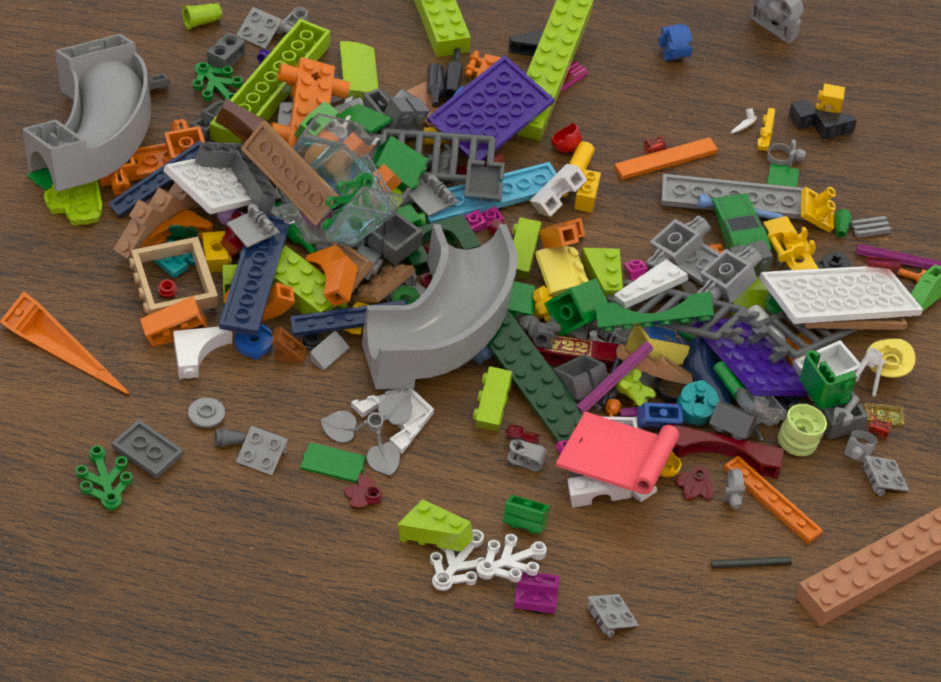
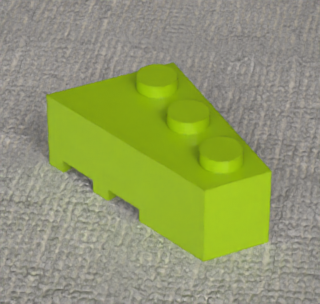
M520 217L518 224H514L513 234L515 237L513 242L517 252L516 277L529 279L534 255L537 251L536 247L541 239L539 232L541 230V222Z
M582 248L581 263L587 272V277L591 280L597 279L605 297L607 298L609 295H614L622 290L620 249Z
M489 366L488 373L484 372L482 384L485 385L483 391H479L477 402H480L479 409L475 408L473 420H476V427L499 432L505 404L508 401V392L512 386V371Z
M423 499L397 524L402 542H407L408 540L418 541L419 545L429 543L435 544L437 548L461 552L474 539L470 521Z

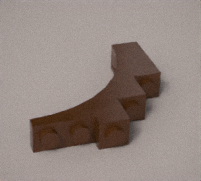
M228 99L224 102L215 119L217 123L226 127L244 143L259 124L265 121L263 118ZM266 175V177L268 178V180H269L270 183L272 184L273 188L276 189L277 186H276V185L273 183V181Z

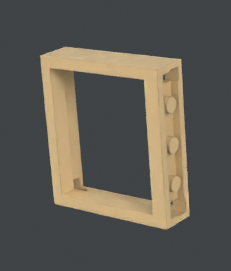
M198 237L131 250L132 258H129L130 268L135 271L133 273L135 284L140 286L138 293L140 299H144L143 309L145 313H148V315L153 314L186 298L154 304L142 262L192 253L205 294L194 296L200 309L206 310L218 307V295Z

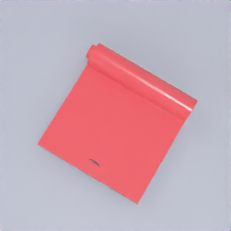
M584 412L555 466L640 494H649L652 492L679 438V432L675 427L666 425L662 427L657 435Z

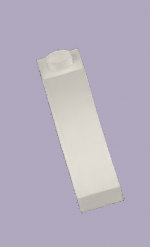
M219 327L173 331L179 379L199 377V366L204 357L218 347L232 344V331L219 329Z

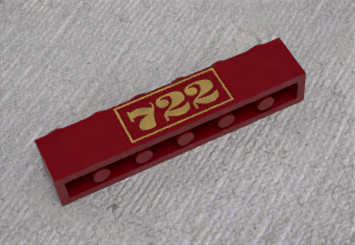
M524 331L549 365L561 366L586 354L604 363L607 373H610L617 356L616 349L620 345L617 343L557 335V339H550L553 343L552 348L537 347L533 339L528 335V332Z

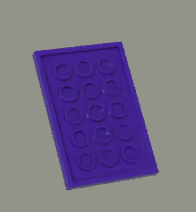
M504 55L427 117V122L438 132L494 136L496 138V151L554 103V98ZM459 141V151L469 159L470 142ZM477 142L476 160L484 161L487 159L488 143Z
M721 318L708 331L717 332L729 319ZM698 321L692 327L700 328L706 322ZM738 322L731 328H743V332L738 335L744 338V342L741 345H737L732 340L720 338L718 341L702 337L753 396H809V393L800 382V376L785 361L784 357L775 364L769 360V356L774 354L772 351L774 346L765 338L760 339L754 345L747 341L748 337L753 335L751 333L753 328L749 324Z

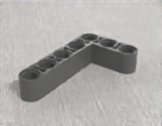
M202 142L195 162L202 167L232 168L254 205L256 204L262 212H271L277 192L265 173L241 150L243 144Z

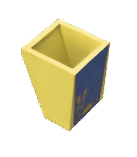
M654 324L651 328L634 326L625 346L634 352L647 341L654 348L649 353L651 356L657 359L660 354H663L677 365L683 363L690 348L677 330Z

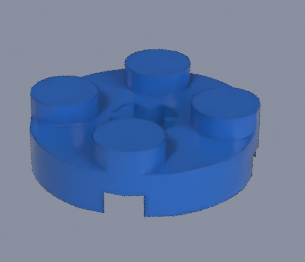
M263 324L260 325L258 335L236 332L235 348L245 356L255 360L260 359L261 356L267 354L273 347L272 332ZM255 338L258 339L256 342H252V341L250 340V339H253V340H254Z

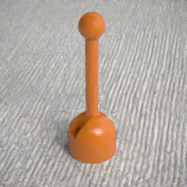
M608 399L605 411L609 414V417H613V415L619 413L621 402L616 399Z

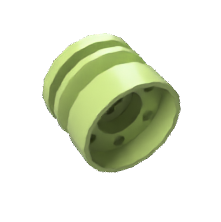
M808 404L792 406L778 432L779 444L784 450L795 456L811 455L816 450L826 430V417L820 410Z

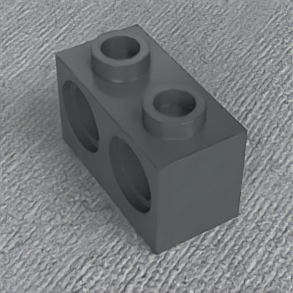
M228 32L213 47L209 48L207 52L208 63L214 68L232 67L245 54V40Z

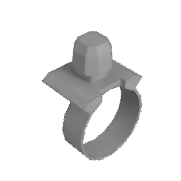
M794 139L791 141L790 147L782 143L771 145L768 149L767 159L771 164L791 167L793 158L805 160L806 151L795 149L796 141ZM772 150H783L789 154V159L777 160L769 152Z
M854 430L851 432L844 454L864 463L866 461L864 456H870L871 452L875 450L877 438L869 432ZM856 438L864 439L870 442L871 444H861L857 442Z
M730 469L728 471V487H725L722 502H729L733 509H739L743 499L742 493L745 492L743 474L740 469Z

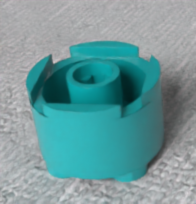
M703 380L691 382L683 388L676 404H680L682 407L684 423L702 426L710 421L720 399L712 386Z

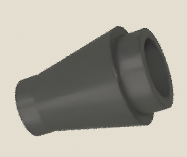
M225 428L216 429L214 443L220 447L243 444L244 432Z

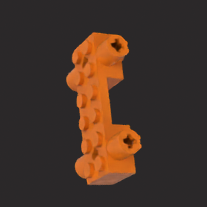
M303 57L300 58L296 67L281 63L279 66L276 80L286 82L292 86L291 98L294 99L291 120L288 125L285 126L274 122L271 124V127L301 157L308 146L294 135L299 125L324 101L330 104L331 96L346 99L350 89V82L334 78L335 66ZM338 140L337 144L330 150V152L327 154V156H328V155L331 153V151L339 144V140Z
M183 119L174 120L170 126L171 131L164 133L165 143L138 148L132 157L119 169L99 179L101 187L111 185L114 195H121L131 188L130 181L146 178L198 141L205 142L200 126L189 128L187 121Z

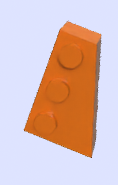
M194 296L140 319L145 335L152 347L174 342L173 331L209 328L206 317Z

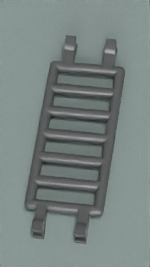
M627 279L623 284L626 287L633 281ZM670 288L655 295L637 312H649L668 295L673 298L656 313L672 309L682 299L686 300L691 293ZM609 295L606 298L610 303H617L614 295ZM713 299L714 307L720 310L715 313V318H710L711 321H707L700 328L692 327L699 319L691 320L689 324L672 322V325L662 327L718 341L720 338L732 340L737 345H741L744 342V338L738 335L743 332V328H731L736 323L743 322L749 324L752 328L758 329L761 326V322L755 319L760 316V312L753 311L748 313L746 307ZM634 304L626 309L631 310L637 304ZM729 311L736 313L717 332L708 331Z

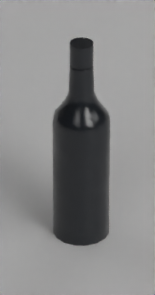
M460 48L454 49L453 59L446 66L443 98L447 101L461 87L464 67L460 62Z
M433 63L427 68V94L432 98V107L434 108L439 106V98L444 94V68L438 63Z

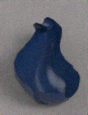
M694 337L690 342H687L690 348L687 357L683 361V367L690 370L695 375L697 381L703 380L712 386L717 392L720 401L731 404L732 397L729 390L713 369L719 361V356L702 337Z

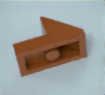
M281 326L276 328L272 344L276 347L274 359L277 361L303 363L307 347Z

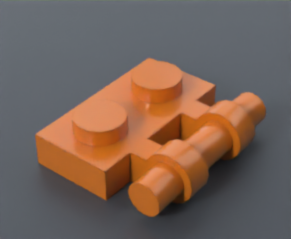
M475 50L469 57V64L465 67L464 76L466 78H471V76L477 78L501 57L485 54L484 58H480V52Z

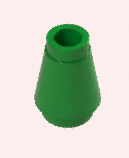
M846 209L837 210L836 214H834L835 231L838 237H845L847 235L852 220L851 213Z

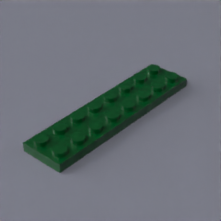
M508 310L500 328L486 346L504 370L512 371V382L557 443L564 440L567 441L570 439L584 413L577 408V402Z

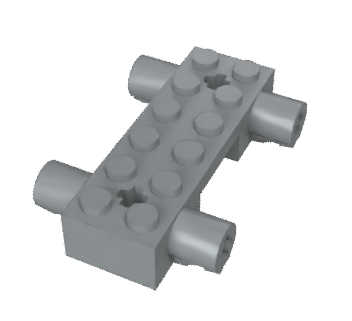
M699 215L687 224H683L677 219L673 220L650 241L654 255L645 263L648 271L667 259L687 273L689 278L704 286L697 293L711 292L715 300L721 297L732 303L757 280L754 267L762 260L759 252L752 246H748L737 255L727 249L720 254L705 245L702 237L710 231V226Z

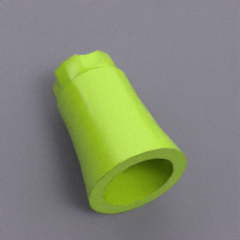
M218 3L183 6V21L186 28L190 30L200 25L221 20L222 10Z

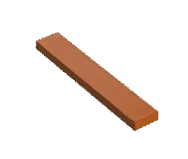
M709 137L615 163L614 169L620 178L624 180L717 154L718 148Z
M739 456L724 465L723 470L727 473L730 469H740L743 474L745 489L808 545L822 535L823 530Z

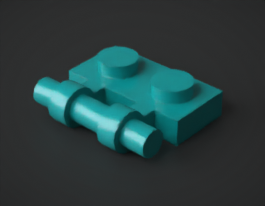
M192 253L152 260L173 278L186 271L188 263L195 266Z

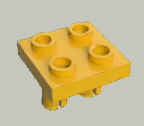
M807 187L801 190V217L830 233L834 229V210L836 209L835 203L830 199L836 196L835 190L832 187H828L820 194Z

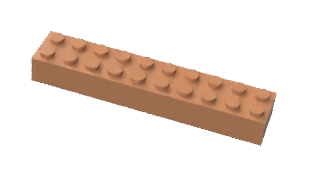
M941 507L800 582L795 597L816 622L822 626L941 560Z

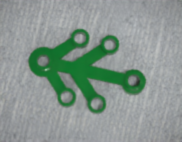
M200 62L194 67L197 78L193 81L194 90H202L204 78L209 80L206 90L202 92V99L204 101H211L213 99L214 87L223 95L225 101L226 99L231 100L235 94L230 93L223 85L240 88L243 85V79L240 76L229 79V77L233 76V68L231 66H224L221 69L214 68L209 63ZM213 74L223 75L227 78L215 77Z
M363 172L358 174L355 180L338 182L337 190L341 193H347L351 188L355 189L350 194L337 197L329 196L326 199V206L332 209L336 208L338 204H344L333 219L328 218L323 222L322 229L324 232L330 235L336 234L339 231V223L349 209V225L355 229L361 227L362 220L358 218V197L360 194L362 195L360 210L366 214L371 213L373 210V205L369 203V189L372 187L374 179L370 173Z
M95 445L89 451V459L92 463L96 464L99 476L88 472V468L85 465L77 466V478L88 480L80 484V489L83 494H89L100 499L105 509L110 511L116 510L121 505L122 492L133 482L132 474L130 472H123L120 475V483L114 490L111 485L122 470L128 467V460L123 456L116 458V465L108 475L104 463L106 458L105 450L101 446ZM92 483L103 487L104 492L93 488Z

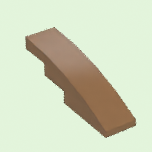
M622 344L616 349L617 357L623 361L633 353ZM648 354L634 367L652 376L682 384L693 382L692 375L663 354H660L657 359Z

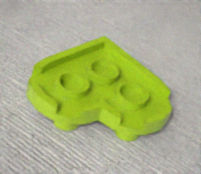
M98 180L61 191H56L52 184V188L44 193V202L50 213H65L72 225L96 224L100 221L102 201Z

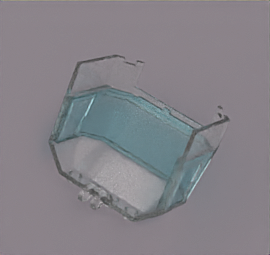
M321 113L315 115L292 148L340 196L352 193L355 188L349 189L347 193H341L337 190L338 182L355 180L360 173H370L373 176L374 183L371 188L364 186L360 188L351 202L344 206L326 232L322 229L323 222L328 218L333 219L335 215L331 216L328 214L320 225L315 226L278 187L277 192L284 204L278 207L277 211L283 215L282 219L285 223L291 224L295 222L304 236V240L310 244L353 247L357 242L390 219L412 188L407 187L404 193L400 195L392 193L369 157V153L380 140L375 134L373 136L369 135L364 131L366 127L358 122Z

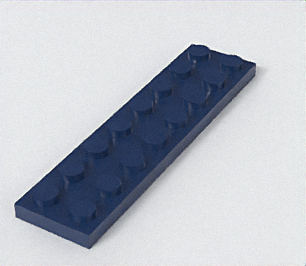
M266 215L279 230V233L248 248L245 245L243 246L220 319L219 329L258 335L291 225V219Z

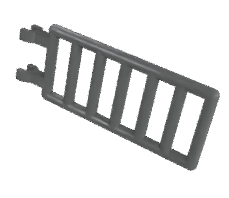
M390 128L381 129L380 134H370L366 131H362L361 139L367 145H381L387 140V135L398 136V140L404 144L405 137H415V151L421 155L423 138L434 139L431 172H424L418 179H427L429 175H435L441 181L466 182V175L456 174L459 141L470 142L469 159L476 160L477 142L488 143L486 168L488 161L494 162L496 144L494 136ZM441 139L452 140L449 174L438 173ZM362 156L358 161L359 170H366L372 159Z
M781 311L759 321L761 326L758 329H751L753 335L748 337L747 341L754 345L760 339L768 336L778 345L772 349L774 354L769 356V360L775 364L787 355L797 359L806 355V352L809 350H817L859 329H834L836 333L832 334L827 329L814 328L825 337L819 339L809 329L804 328L802 323L793 324L787 314ZM785 319L809 339L812 344H806L780 320ZM773 324L800 349H793L771 330L768 325Z

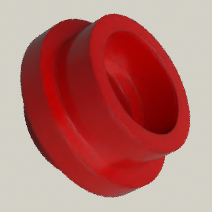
M163 280L158 286L159 295L165 298L173 297L177 292V286L171 280Z

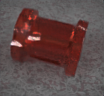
M661 135L657 139L645 140L644 149L647 154H651L659 150H666L667 143Z
M873 416L868 432H875L887 438L892 422H885Z

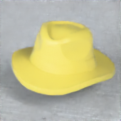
M886 339L870 345L871 348L883 353L882 359L885 362L880 376L898 378L912 371L915 365V352L908 342L901 339ZM878 365L870 367V369L876 373Z

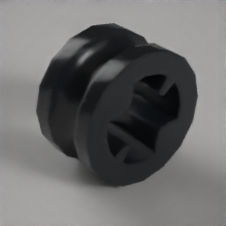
M318 333L304 335L303 345L307 347V350L312 351L320 344V335Z

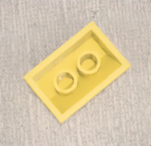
M551 247L535 252L550 295L557 296L572 287L589 281L578 256L579 253L574 247Z

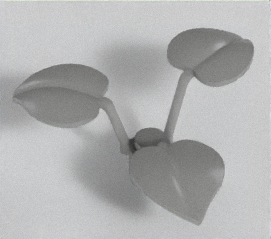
M397 393L384 398L379 404V413H371L368 419L364 420L356 428V419L348 411H338L321 419L325 433L332 440L339 443L350 442L354 436L353 431H359L364 426H367L369 431L376 433L378 446H373L369 449L367 462L375 471L389 476L398 468L400 453L397 446L392 442H386L382 445L380 431L383 428V421L389 420L393 425H402L410 419L412 412L411 394Z

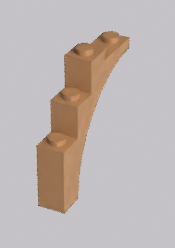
M174 182L170 191L158 188L150 203L141 200L137 201L129 215L132 219L113 250L127 259L132 258L131 250L138 249L145 239L167 218L187 208L196 207L203 209V207L194 201L176 182Z

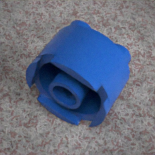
M684 23L661 28L658 44L663 49L665 61L691 57L693 46H689V41H692V36L688 26L684 25Z

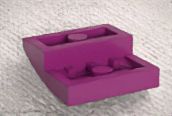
M522 572L521 579L517 582L514 608L555 614L560 576L544 573L531 576L526 572Z

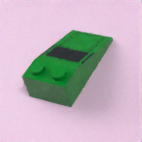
M747 193L712 198L727 250L744 244L748 247L749 243L764 240L771 251L767 233Z

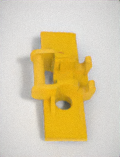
M787 216L763 222L768 232L769 243L774 247L780 262H785V265L790 270L819 269L811 257L814 254L816 244L813 240L809 243L807 242L808 231L806 227H802L801 233L798 234ZM801 259L803 262L797 263L795 260Z

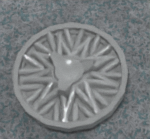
M210 397L200 398L191 403L188 409V417L198 427L212 428L223 421L225 408L217 399Z

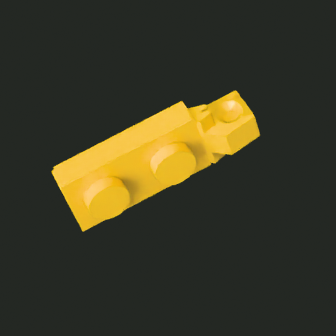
M768 108L767 115L763 117V125L765 127H761L758 150L768 151L775 122L774 108Z

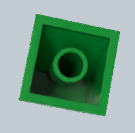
M390 136L378 146L365 172L373 175L385 164L402 181L397 188L404 193H408L410 190H415L418 186V178L425 172L427 168L425 164L428 158Z
M595 278L564 291L544 304L550 317L553 316L561 325L562 329L558 332L559 335L565 336L597 320L596 304L608 303Z

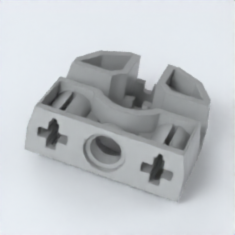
M753 0L750 18L789 44L799 34L802 21L799 17L804 12L802 0H780L779 2L778 0Z

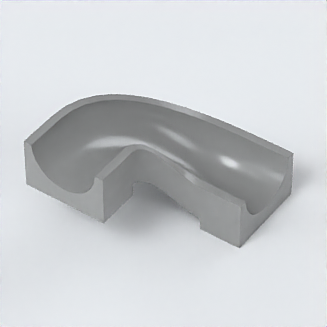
M121 34L55 50L60 89L63 93L74 99L71 115L65 125L57 120H52L22 128L28 170L32 172L48 167L56 191L93 182L113 173L132 157L147 133L151 118V97L146 65L142 57L136 53L135 42Z
M433 224L427 260L433 279L422 296L409 305H367L362 346L375 389H414L415 379L431 378L460 367L477 355L494 337L510 306L517 268V252L506 224H499L497 232L486 244L468 250L450 246L446 241L441 225Z

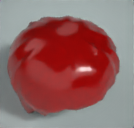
M575 123L565 126L551 138L553 147L557 151L566 154L575 151L580 142H582L579 127Z

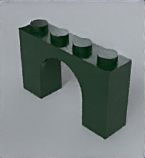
M463 214L419 226L418 228L422 230V245L403 260L404 264L413 265L417 276L430 272L427 263L428 255L423 246L431 240L433 224L441 225L447 243L451 244L454 248L468 250L480 247V241Z

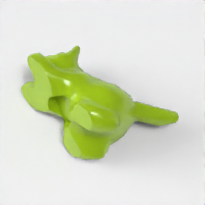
M633 368L615 385L618 392L625 394L633 400V407H640L643 403H648V398L655 397L654 390L639 381L642 374L637 368Z

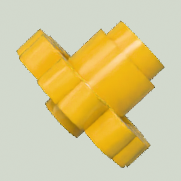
M541 286L533 291V299L535 300L534 316L539 320L544 317L546 322H548L550 315L544 303L555 297L549 294L547 287Z

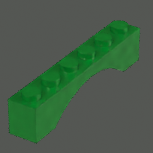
M711 292L691 294L678 306L659 313L633 312L615 302L596 304L597 325L603 332H613L614 328L632 330L634 329L633 326L651 328L653 324L659 323L660 326H670L672 322L678 321L680 324H689L691 320L699 319V322L711 321L710 318H715L713 295Z

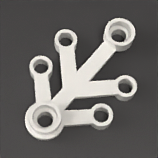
M472 530L474 539L456 558L453 550L441 548L446 554L449 565L446 571H444L442 566V554L433 552L430 555V563L434 566L436 572L433 576L432 584L437 590L446 591L452 587V584L464 582L467 585L476 584L477 574L475 572L469 571L463 575H454L456 571L475 569L480 561L486 559L480 557L477 560L465 561L474 548H478L483 544L484 534L480 530Z
M507 534L501 559L494 561L495 554L499 552L500 543L496 540H491L488 542L486 559L480 561L476 567V571L482 579H491L496 575L507 578L512 582H519L522 572L535 576L539 570V565L536 562L524 564L519 561L530 557L535 560H542L546 556L547 548L543 542L537 541L531 545V548L511 555L513 547L517 544V536ZM507 567V568H511V570H510V571H507V570H504V569H501V568Z

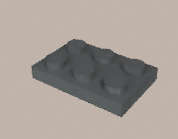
M140 419L111 443L114 450L156 479L184 455L183 449Z

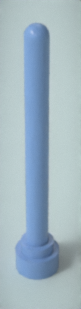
M699 194L697 208L714 207L711 197H708L706 194ZM755 209L758 217L772 220L784 217L779 213Z

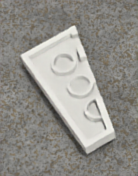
M666 259L614 294V298L618 304L626 309L688 281V275Z

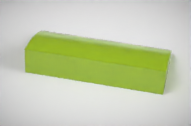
M340 41L342 80L350 82V89L346 98L353 96V100L359 97L363 100L364 93L378 89L374 48L357 42Z

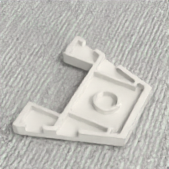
M392 389L385 391V394L380 396L371 395L366 400L359 401L357 399L352 401L351 407L363 418L377 409L384 398L397 393L411 394L412 412L410 419L402 425H397L402 431L389 440V442L397 446L400 454L407 449L434 413V408L413 389Z

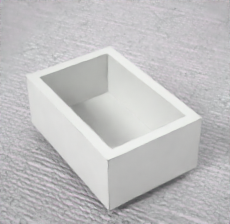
M841 340L816 350L821 354L817 368L819 369L820 362L826 361L836 376L850 371H854L856 374L861 366L860 362ZM805 356L793 361L792 367L799 376L801 375Z

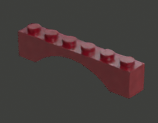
M668 424L675 427L679 432V438L672 450L676 457L681 458L696 453H716L732 458L739 456L761 476L778 479L784 449Z

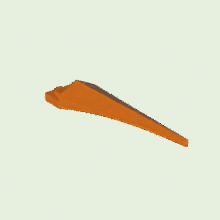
M24 291L0 320L1 324L17 336L121 392L130 395V392L39 302Z

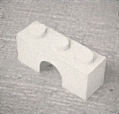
M566 164L530 202L539 214L551 217L563 205L559 199L567 192H576L587 181V178L578 166Z
M588 476L568 478L572 508L591 505L594 497L603 494L611 496V501L631 498V490Z

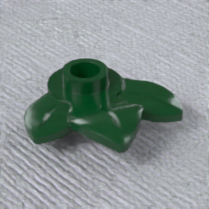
M175 224L168 227L172 234L166 237L168 241L170 239L179 241L198 237L200 241L198 230L192 226L184 228L182 225Z

